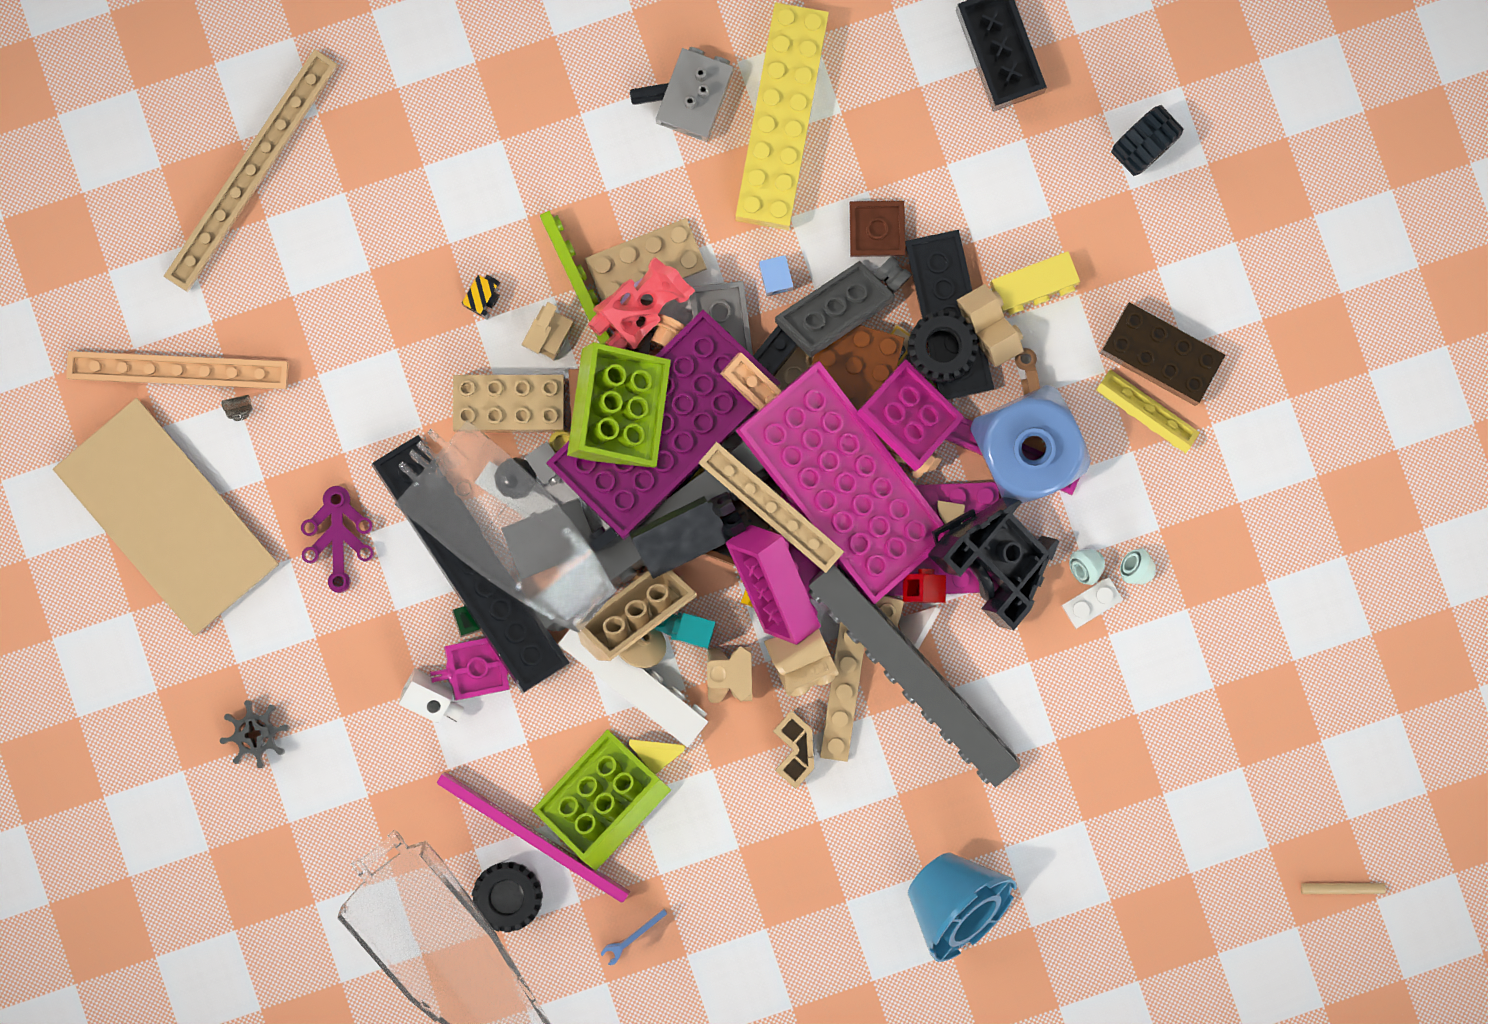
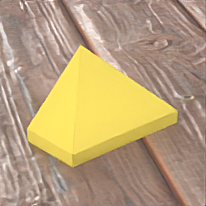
M632 739L629 742L631 748L655 774L685 751V745Z

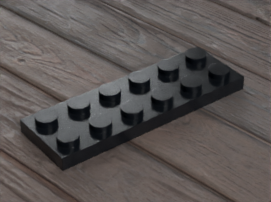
M959 230L905 241L921 318H925L927 314H934L937 311L943 310L945 313L951 311L955 312V315L959 317L962 316L957 299L970 293L972 286ZM935 332L927 340L930 357L935 361L949 362L958 354V341L948 332ZM979 346L976 358L969 370L963 376L951 382H936L938 391L947 400L994 390L988 358L982 353Z

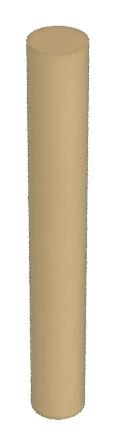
M1301 883V894H1385L1386 892L1385 883Z

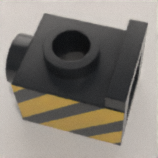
M487 274L485 278L477 275L463 299L462 305L487 320L490 315L486 310L488 307L493 309L500 297V294L497 292L501 282Z

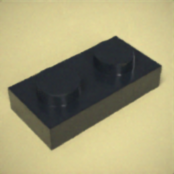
M602 526L588 536L591 541L587 543V546L593 553H596L618 535L612 527L605 530Z

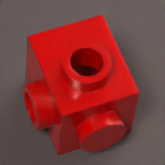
M918 569V574H908L903 579V602L946 603V575L935 574V569Z

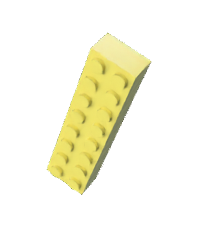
M777 2L774 4L736 211V221L788 231L790 229L829 12Z

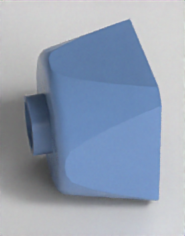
M1049 385L1040 387L1031 393L974 418L970 428L1002 498L1018 499L1022 503L1043 498L1061 490L1087 472L1091 462L1085 441L1070 409L1059 390ZM1030 436H1039L1046 443L1045 452L1036 460H1029L1022 453V443Z

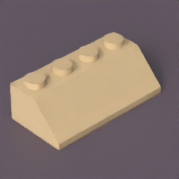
M672 570L654 579L648 571L575 625L581 645L597 660L611 661L694 599L697 594Z

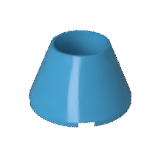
M953 853L942 854L926 865L912 881L908 889V897L932 958L937 962L951 960L961 954L958 949L968 942L974 945L984 937L1000 920L1013 901L1014 897L1010 893L1012 888L1014 890L1017 889L1016 882L1007 875Z

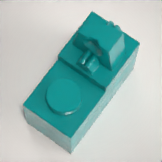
M678 612V615L672 614L654 629L671 636V640L708 650L716 622Z

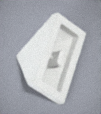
M933 607L900 617L899 627L901 632L917 649L921 646L941 609Z

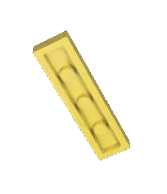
M1111 369L1096 389L1106 399L1118 405L1127 414L1135 417L1151 431L1159 434L1185 454L1200 433Z

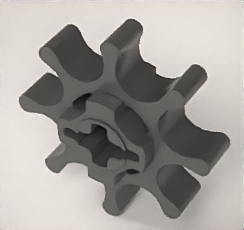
M246 700L244 705L247 709V714L243 719L237 720L231 714H225L224 719L234 724L235 732L229 738H220V743L227 744L233 741L238 745L239 753L233 759L234 764H240L243 756L251 753L257 759V768H264L265 763L262 755L267 749L275 750L278 755L285 753L283 748L275 744L274 737L280 731H288L290 727L286 724L280 727H275L271 724L270 716L276 710L275 705H269L266 713L259 716L253 712V702ZM259 720H261L262 722H264L266 726H263L262 724H260V723H259ZM253 726L255 730H260L261 735L257 737V742H255L254 738H249L248 733L253 731ZM244 742L247 743L250 746V748L246 747L244 745Z

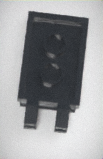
M724 492L711 498L708 502L705 496L629 534L654 579L725 544L730 539V536L735 537L746 531V528L738 512L726 516L736 509L728 492Z

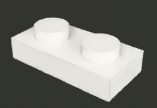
M1107 577L1061 606L1075 629L1120 603L1123 599L1110 577Z

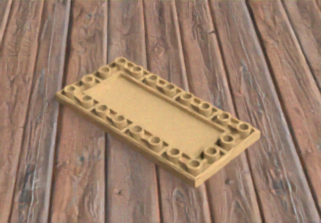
M138 398L130 402L53 468L58 477L194 636L205 629L279 565L276 559Z

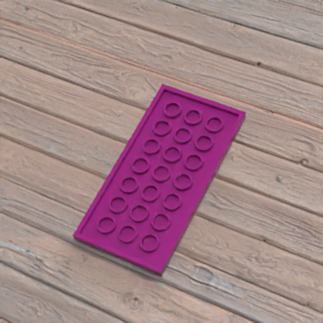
M703 309L656 355V357L671 361L657 466L655 468L596 462L567 456L569 441L546 464L607 525L612 527L625 540L630 535V532L636 530L700 466V460L716 442L722 445L757 410L720 374L738 353H742L778 388L781 387V383Z

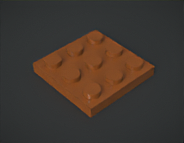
M859 325L815 354L812 365L820 361L858 411L897 368L905 338Z

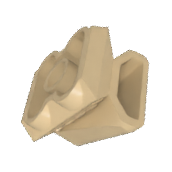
M819 628L797 645L777 637L764 641L788 697L804 695L812 686L829 684L839 675Z
M740 646L731 654L730 660L720 648H710L707 651L708 700L711 703L721 702L729 689L732 695L739 699L740 702L752 701L751 647Z

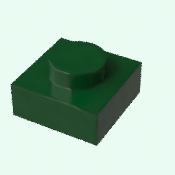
M465 606L452 610L460 637L481 631Z

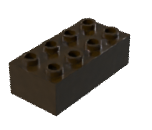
M1130 302L1125 306L1099 353L1194 406L1198 405L1226 356Z

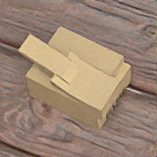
M547 302L546 306H542L536 319H534L521 345L538 355L541 353L555 361L574 322L555 312L557 306Z

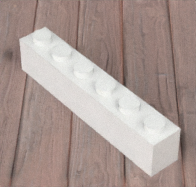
M578 618L558 645L688 748L708 723L704 719L707 713L696 704L691 708L684 703L683 700L686 696L676 688L672 687L670 691L661 684L664 679L652 669L647 673L642 668L626 663L619 655L611 661L597 660L581 645L575 626L581 621Z

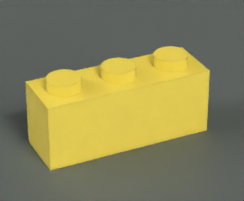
M1069 251L995 278L991 280L990 286L992 291H997L1003 300L1002 312H1008L1009 316L1024 311L1023 306L1033 302L1035 306L1050 301V295L1059 292L1060 296H1064L1076 291L1074 286H1077L1080 280Z

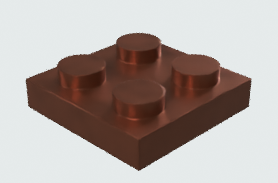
M904 201L849 202L850 257L905 256Z

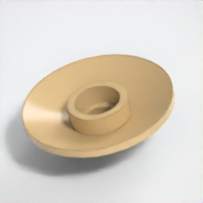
M652 629L642 637L645 641L640 638L620 653L619 656L626 663L638 668H650L657 665L666 653V641L662 632L656 629Z

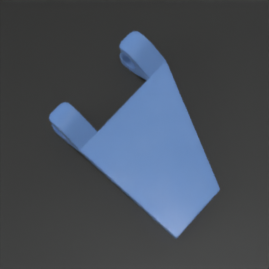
M665 909L660 911L621 943L605 946L601 956L607 951H612L615 955V958L611 959L608 965H614L620 958L623 949L667 915V911Z

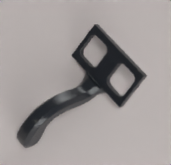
M971 509L932 531L935 545L939 542L938 536L941 533L954 529L964 520L976 515L975 510ZM974 560L968 568L979 582L981 597L985 601H989L995 597L993 582L988 572Z

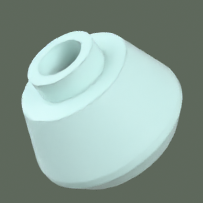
M1140 548L1130 551L1121 562L1120 573L1123 581L1126 583L1142 585L1151 581L1155 576L1156 565L1149 553L1144 549Z
M1093 549L1075 551L1072 553L1069 561L1074 577L1079 582L1087 585L1095 584L1105 569L1103 555Z

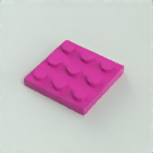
M906 359L856 412L914 471H917L964 418Z

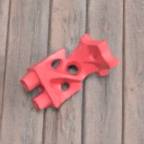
M654 257L650 261L649 270L643 278L637 282L629 279L612 295L593 308L596 315L589 322L588 326L599 336L608 328L613 332V335L605 342V345L621 349H636L644 336L661 321L658 314L664 304L673 299L678 303L685 302L695 290L686 283L675 268L664 265ZM649 294L653 297V302L647 306L643 305L640 302L641 297ZM643 316L645 322L641 327H638L636 321L639 317Z

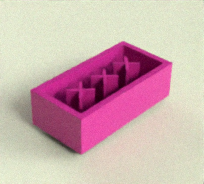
M749 525L746 527V531L726 542L764 633L797 645L821 627L817 618L818 612L810 602L808 588L799 576V567L791 557L788 550L789 543L781 534Z

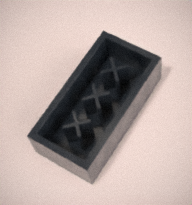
M967 0L958 3L955 11L993 112L1044 94L1047 86L1015 0Z

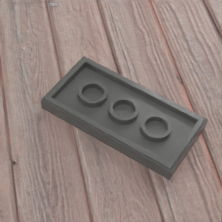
M858 261L777 315L775 323L811 358L893 303L895 295L861 261Z

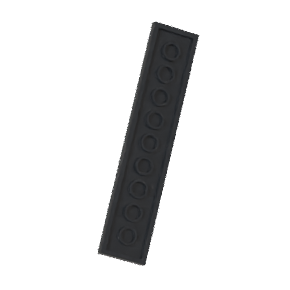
M415 436L374 461L371 466L522 694L569 665L570 662L529 604L528 599L420 436Z

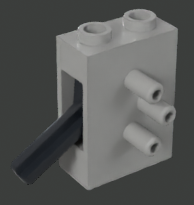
M689 47V50L682 48L670 82L631 89V103L638 105L662 101L656 116V124L708 142L733 75L734 66H731L730 61L722 57L715 56L714 59L704 56L705 52L700 49Z

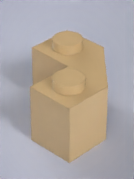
M984 284L957 299L962 316L966 318L965 321L968 324L971 323L974 333L980 341L977 343L979 348L995 367L1024 352L1020 341L1023 339V335L1017 325L1012 326L1004 318L1001 309L1004 303L997 291L992 292Z
M790 711L773 732L793 751L775 771L796 789L814 769L812 729L793 711Z

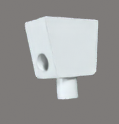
M414 668L401 691L398 705L435 723H439L443 715L457 722L464 707L451 701L453 691L440 682L432 683V677Z

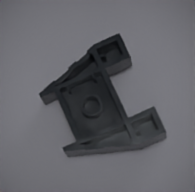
M1003 497L947 532L930 551L928 556L945 573L960 577L974 560L980 564L999 585L995 591V597L987 601L981 609L998 627L1014 631L1031 611L1035 602L1032 599L1038 586L1041 587L1045 578L1043 573L1049 560L1053 559L1060 541L1042 535L1037 540L1013 515L1022 502L1018 499Z

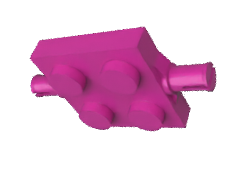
M486 638L444 646L446 669L430 671V677L441 675L431 678L432 683L448 680L452 686L454 701L510 690L507 678L508 671Z

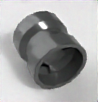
M891 256L874 275L880 281H885L887 288L894 294L907 282L912 274L907 269L899 267V261L894 256Z

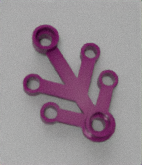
M341 486L328 488L323 495L324 505L311 519H307L301 524L303 534L314 536L318 532V526L331 514L332 525L311 547H306L302 551V559L309 564L317 562L319 554L332 542L333 573L328 578V586L336 593L346 592L351 585L349 575L344 572V541L357 552V557L361 561L368 562L374 557L372 547L364 545L343 525L344 513L356 524V529L361 534H369L373 530V522L363 517L350 505V494ZM338 494L341 496V502L335 505L332 503L331 498L333 495ZM362 521L369 522L368 530L362 531L360 529ZM307 523L314 524L313 532L307 533L305 531ZM368 548L370 550L368 558L361 557L362 549ZM309 550H313L315 558L309 561L306 559V553ZM340 576L343 578L344 583L342 586L336 587L334 579Z

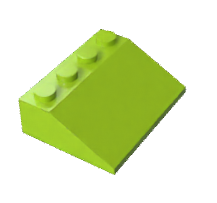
M595 342L582 348L567 456L596 462L655 468L657 466L671 360Z
M607 729L532 811L586 864L596 871L667 796L671 789Z

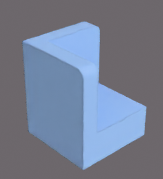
M786 256L759 261L766 297L793 290Z

